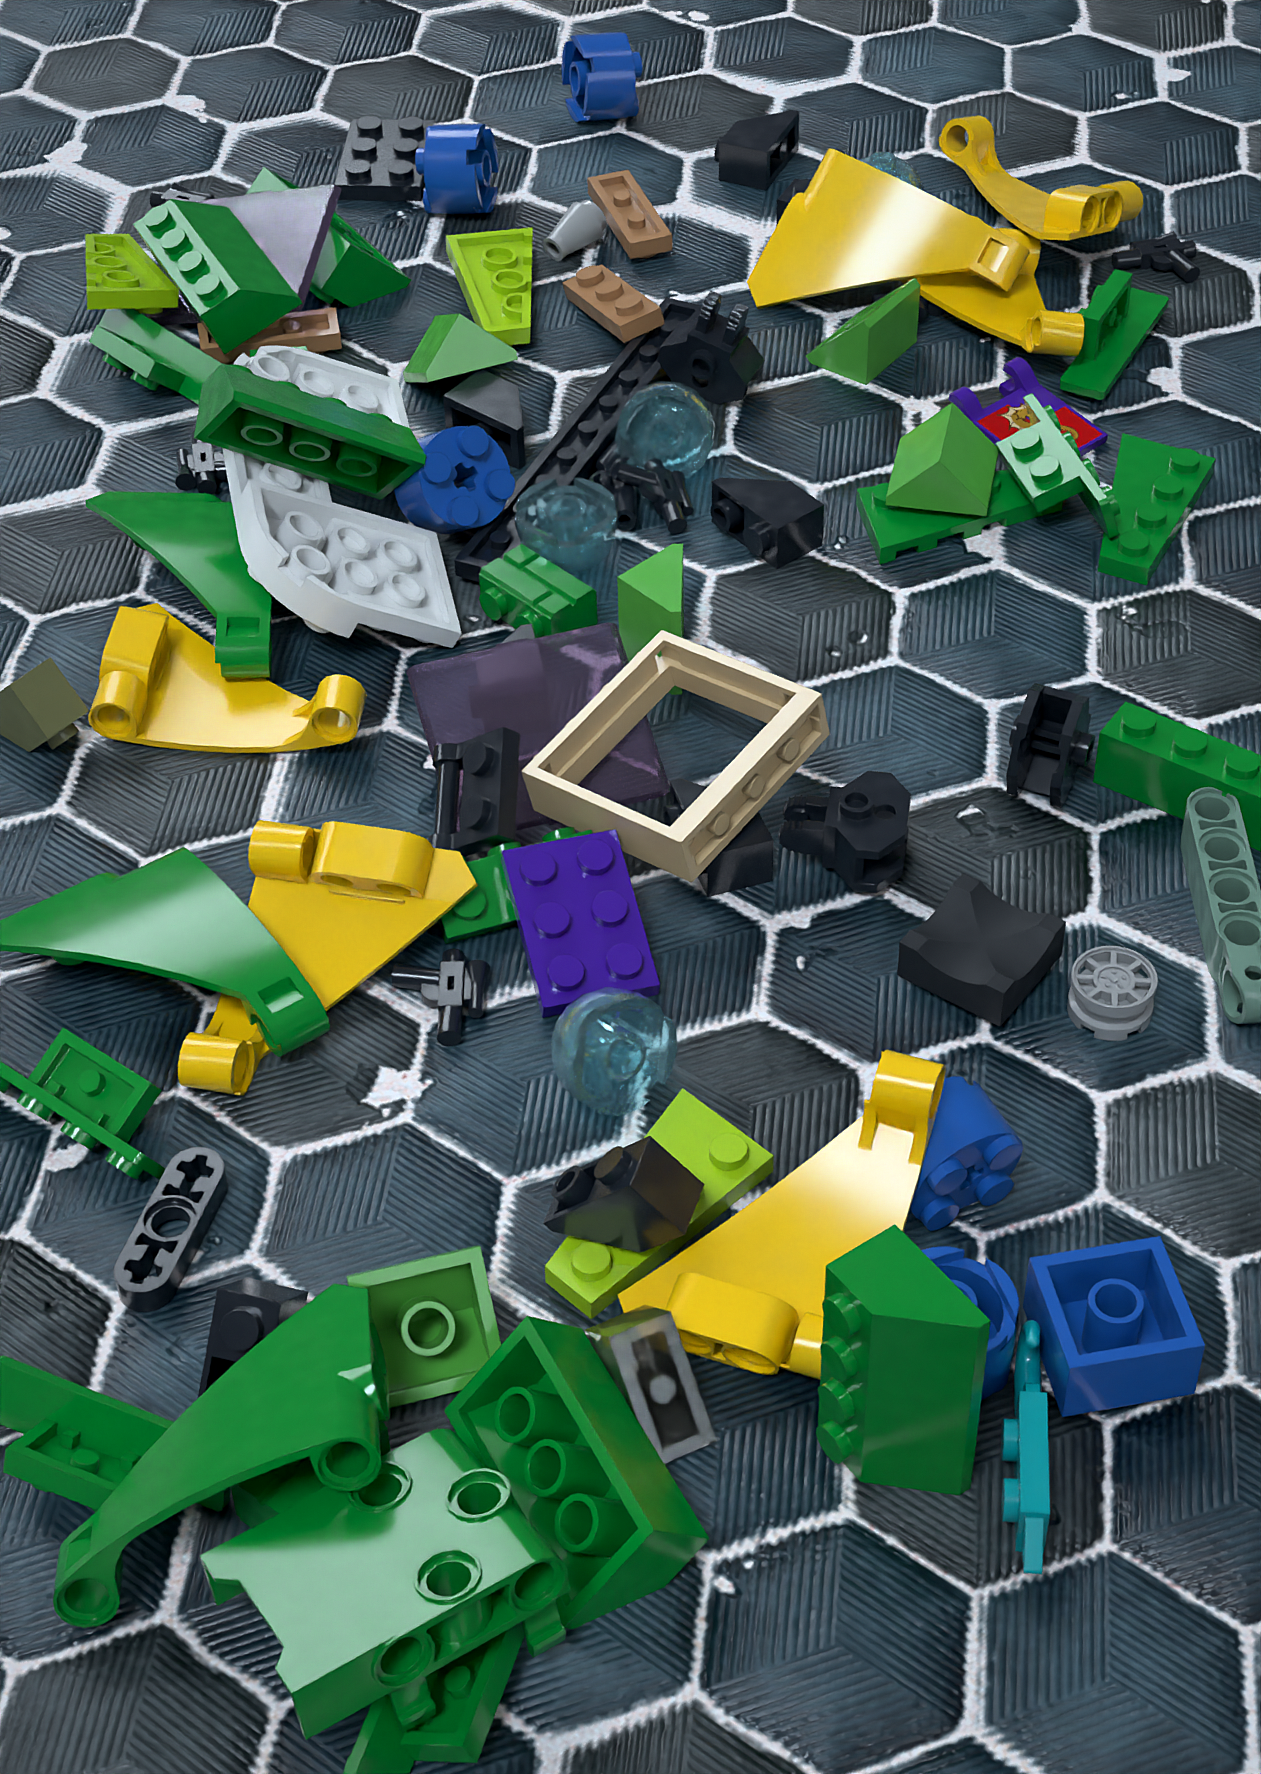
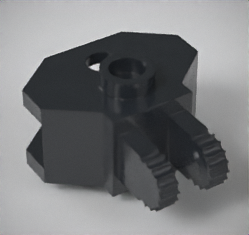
M710 291L704 300L699 317L681 321L661 345L657 361L675 386L714 404L739 401L745 397L749 382L757 380L761 375L765 360L748 337L750 328L746 327L745 323L749 307L737 303L735 308L731 310L729 317L726 318L718 314L722 295ZM695 377L702 380L707 379L708 384L699 383Z
M1034 683L1029 688L1021 713L1014 721L1009 739V746L1012 749L1006 773L1008 794L1018 796L1023 790L1049 796L1051 806L1061 808L1065 804L1077 769L1080 766L1087 767L1094 749L1095 735L1088 733L1092 715L1089 714V697Z
M867 771L844 787L831 786L829 797L794 795L793 798L789 797V800L785 801L782 815H784V820H787V822H784V825L780 827L778 835L779 844H782V848H786L794 853L799 851L801 854L823 856L822 867L834 868L853 891L878 893L903 876L909 832L907 823L911 794L892 773Z

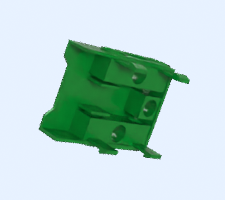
M450 1429L432 1430L381 1456V1468L378 1476L368 1486L347 1492L325 1486L298 1500L285 1511L200 1555L216 1605L218 1606L246 1592L282 1645L283 1651L275 1670L291 1695L302 1734L306 1740L387 1694L390 1696L398 1728L404 1733L436 1714L435 1703L430 1697L425 1676L520 1622L523 1625L529 1653L533 1658L566 1639V1631L560 1621L556 1599L571 1591L567 1567L514 1503L511 1486L507 1477L499 1471L485 1468L457 1433Z

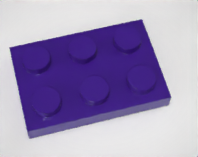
M616 829L502 850L501 863L542 1018L658 995L660 982Z

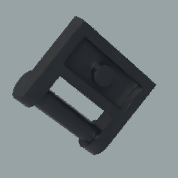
M501 727L458 744L444 743L434 747L433 766L438 769L434 834L428 837V841L431 842L434 848L459 851L462 856L467 857L501 844L515 841L520 733L506 727ZM463 770L462 802L459 816L460 831L457 832L460 771Z

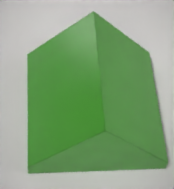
M913 278L856 313L806 355L809 362L861 384L867 385L917 342L920 284L916 278Z
M460 313L437 315L434 317L403 371V377L405 382H431L518 360L514 348Z
M952 402L900 438L886 495V505L987 516L998 460L996 445Z
M671 544L617 577L620 660L625 664H628L661 630L684 638L683 544ZM661 651L657 654V656H662ZM674 686L668 693L671 695H682V688Z
M480 1245L346 1276L348 1286L368 1289L371 1297V1315L382 1344L387 1367L389 1408L461 1391L501 1346Z

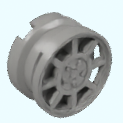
M1101 946L1084 952L1074 962L1071 972V987L1067 1002V1011L1071 1021L1078 1029L1085 1026L1095 1031L1094 1038L1101 1040H1127L1128 1033L1136 1030L1142 1033L1150 1024L1153 1013V998L1158 983L1154 966L1140 953L1125 947ZM1085 966L1086 969L1079 974V970ZM1142 968L1148 975V978H1144L1138 971Z

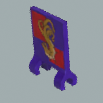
M1016 357L1004 364L1003 371L1012 378L1004 381L999 386V391L1004 398L983 409L975 393L967 387L963 386L949 394L948 400L953 402L995 445L1017 431L1031 426L1023 397L1030 393L1034 394L1042 407L1050 405L1053 408L1061 426V433L1066 431L1071 433L1078 446L1080 456L1107 442L1108 434L1040 385L1031 366L1020 357Z

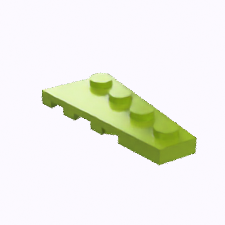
M533 227L446 235V253L475 324L510 347L517 344L530 343Z
M85 234L87 310L135 309L140 313L158 314L163 311V308H178L179 289L130 234Z
M683 1088L644 1138L651 1136L704 1183L686 1234L642 1253L568 1235L545 1265L546 1283L591 1320L618 1298L617 1294L645 1277L773 1172L774 1155Z

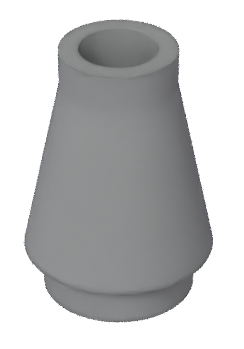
M583 200L581 203H572L550 235L543 240L544 250L552 259L561 261L567 255L601 239L603 230L607 226L604 213L595 203L589 200Z

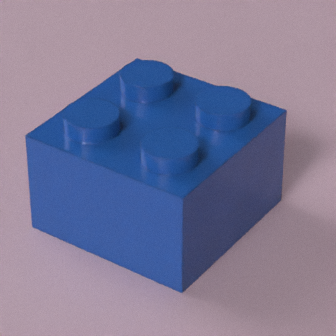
M1161 1236L1029 1258L1023 1309L1027 1320L1036 1321L1040 1325V1357L1062 1417L1195 1394L1205 1344Z

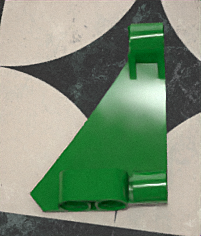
M108 491L85 500L86 508L115 525L127 534L136 546L147 550L164 564L217 619L215 663H221L222 677H271L272 595L248 573V565L239 545L232 501H222L218 497L206 493Z
M185 847L177 849L122 876L110 872L98 874L0 920V951L47 955L62 965L72 966L84 961H91L139 970L191 983L239 998L250 1024H257L263 1040L278 1057L328 1033L330 1030L329 1019L320 999L275 938L241 899L206 864Z
M334 1283L286 1319L232 1365L191 1404L140 1458L101 1505L99 1510L61 1543L57 1560L53 1604L55 1612L63 1621L72 1626L83 1628L96 1627L108 1622L117 1613L120 1604L123 1573L122 1550L141 1533L179 1511L226 1488L308 1456L320 1481L334 1490L343 1492L359 1490L368 1486L378 1476L381 1468L379 1423L389 1421L390 1413L386 1361L371 1315V1297L368 1289Z

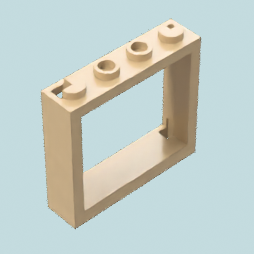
M661 630L534 756V759L521 772L534 811L569 827H574L580 832L592 830L593 833L616 829L622 851L692 883L830 735L822 693ZM660 651L662 653L661 657L657 656ZM674 686L768 723L670 827L578 786L588 773Z

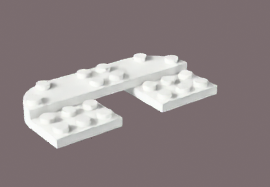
M261 346L255 356L249 358L243 353L233 364L244 366L250 369L253 374L275 382L286 381L293 383L301 391L321 398H337L345 402L347 407L368 414L378 413L386 415L394 423L410 428L397 379L319 354L287 346ZM222 448L239 545L248 565V573L255 581L261 583L280 603L302 617L309 628L320 633L332 632L350 638L355 627L360 623L374 630L394 632L412 637L423 643H435L449 648L454 647L462 632L436 532L333 503L327 482Z

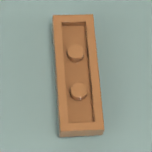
M629 170L587 178L589 196L604 213L609 227L630 259L650 258L657 253L672 251L671 232Z
M602 264L585 267L579 270L575 277L562 282L566 298L624 343L665 324L661 307Z
M335 307L287 313L225 355L202 323H197L200 350L226 365L234 363L243 353L250 358V350L259 349L261 346H307V351L315 354H321L328 350L342 349Z

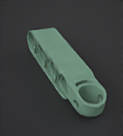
M1213 787L1199 788L1193 791L1187 798L1180 848L1208 971L1212 979L1217 982L1224 1015L1236 1024H1260L1261 889L1243 817L1235 796L1227 793L1226 797L1222 796L1223 791ZM1239 1008H1242V1013L1238 1012Z

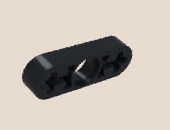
M204 1147L189 1148L176 1154L167 1165L114 1265L113 1274L121 1302L127 1308L137 1312H151L166 1306L174 1298L228 1191L223 1159L214 1150ZM186 1181L195 1182L190 1191L192 1200L188 1199L189 1192ZM170 1219H181L189 1223L188 1228L182 1234L175 1237H161L155 1233L156 1228L161 1223ZM151 1255L155 1257L154 1265L157 1277L148 1276L153 1267ZM134 1279L144 1281L142 1284H135Z

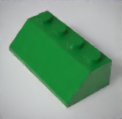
M266 167L262 168L235 210L249 223L245 228L249 234L262 243L268 244L266 250L277 259L289 264L287 269L293 275L307 284L312 282L308 289L328 304H332L334 299H337L352 308L404 289L411 282V279L325 202Z
M170 199L161 206L150 209L143 218L133 223L159 266L179 289L183 299L224 355L302 304L296 292L229 207Z
M222 363L202 384L194 439L379 500L386 497L425 465L426 454L411 429L394 423L386 415L378 413L368 414L347 407L345 402L337 398L318 397L301 391L293 383L286 381L275 382L255 375L250 369L241 365H226Z
M1125 701L1099 733L1093 783L1183 820L1187 798L1193 791L1204 787L1216 788L1222 791V796L1226 797L1227 793L1236 797L1243 817L1249 845L1251 848L1261 852V755Z
M894 1224L826 1265L824 1300L822 1302L823 1331L822 1344L820 1346L821 1372L820 1386L818 1388L819 1413L816 1435L825 1454L836 1464L843 1462L860 1482L960 1496L971 1488L991 1320Z
M526 1316L444 1410L457 1435L485 1468L499 1471L507 1477L511 1486L514 1503L567 1567L571 1591L556 1599L560 1621L564 1628L575 1629L664 1588L710 1539L582 1328Z

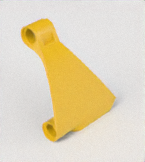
M980 115L950 120L943 127L941 136H939V145L942 152L965 170L968 177L985 199L1011 223L1040 240L1069 241L1114 230L1119 223L1134 219L1142 210L1143 194L1135 183L1128 180L1103 184L1099 187L1075 185L1056 189L1052 194H1048L1011 176L1001 167L997 159L994 145V129L991 123ZM965 130L968 133V144L965 141Z
M829 148L805 193H797L789 202L754 267L747 284L758 309L847 289L967 271L973 277L978 275L1007 292L1013 285L1030 251L1021 243L960 209L873 166Z
M158 603L138 608L121 605L103 651L99 671V687L88 719L94 731L101 736L154 747L223 753H273L308 750L342 744L352 740L359 728L367 694L360 682L347 675L335 674L324 678L310 701L279 687L265 678L222 677L221 663H215V646L172 616Z
M259 820L253 828L249 843V867L256 877L248 908L299 969L320 999L325 1011L337 1004L391 961L478 886L459 851L434 848L426 838L400 830L334 821L323 823L321 829H314L306 826ZM221 993L208 1027L202 1033L190 1032L186 1036L178 1060V1080L181 1086L241 1096L247 1092L260 1060L272 1051L263 1040L257 1024H250L239 998Z
M888 1049L882 1051L872 1085L871 1097L869 1100H864V1114L810 1159L730 1219L638 1282L617 1294L631 1335L758 1374L773 1375L778 1373L779 1368L820 1380V1346L822 1344L823 1331L822 1302L824 1300L826 1265L894 1224L904 1232L944 1086L945 1065Z

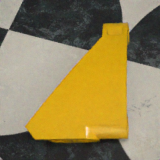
M973 216L974 218L982 221L979 217ZM996 228V230L1021 243L1030 251L1013 285L1007 292L978 275L973 277L967 271L916 278L920 284V295L989 334L1023 347L1029 353L1076 357L1081 350L1084 339V318L1080 313L1046 310L1034 277L1040 257L1041 240L1023 230ZM913 278L904 279V280H899V281L902 282L903 284H905V283H907L908 281L912 280Z

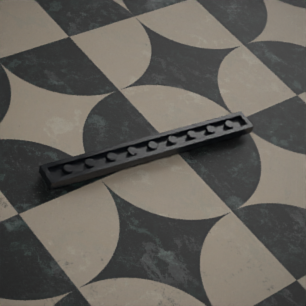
M668 297L662 301L659 307H661L665 324L633 338L515 483L514 492L508 498L501 513L488 524L481 526L454 559L456 576L479 582V573L485 565L497 558L503 559L505 553L520 544L525 545L529 549L535 546L595 469L597 459L614 438L623 433L666 378V372L657 361L661 345L681 321L698 318L702 308L701 305Z

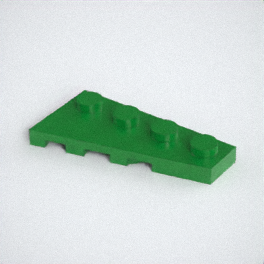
M1122 433L1112 492L1116 497L1121 512L1114 516L1119 535L1109 539L1104 533L1098 572L1147 585L1212 478L1216 458L1198 454L1192 449L1176 448Z
M1009 470L995 471L987 516L886 505V495L889 483L857 488L856 505L879 565L896 560V552L913 547L917 553L937 548L938 539L958 533L964 540L980 535L982 529L987 524L998 522L1007 527L1060 511L1063 505V501L1037 513Z

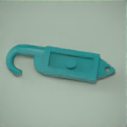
M1028 1320L1021 1327L1016 1352L1014 1372L1015 1419L1003 1418L1001 1461L1014 1462V1479L1003 1478L1001 1516L1002 1522L1015 1523V1551L1022 1553L1023 1572L1042 1574L1043 1553L1050 1517L1047 1392H1042L1040 1325L1036 1321Z

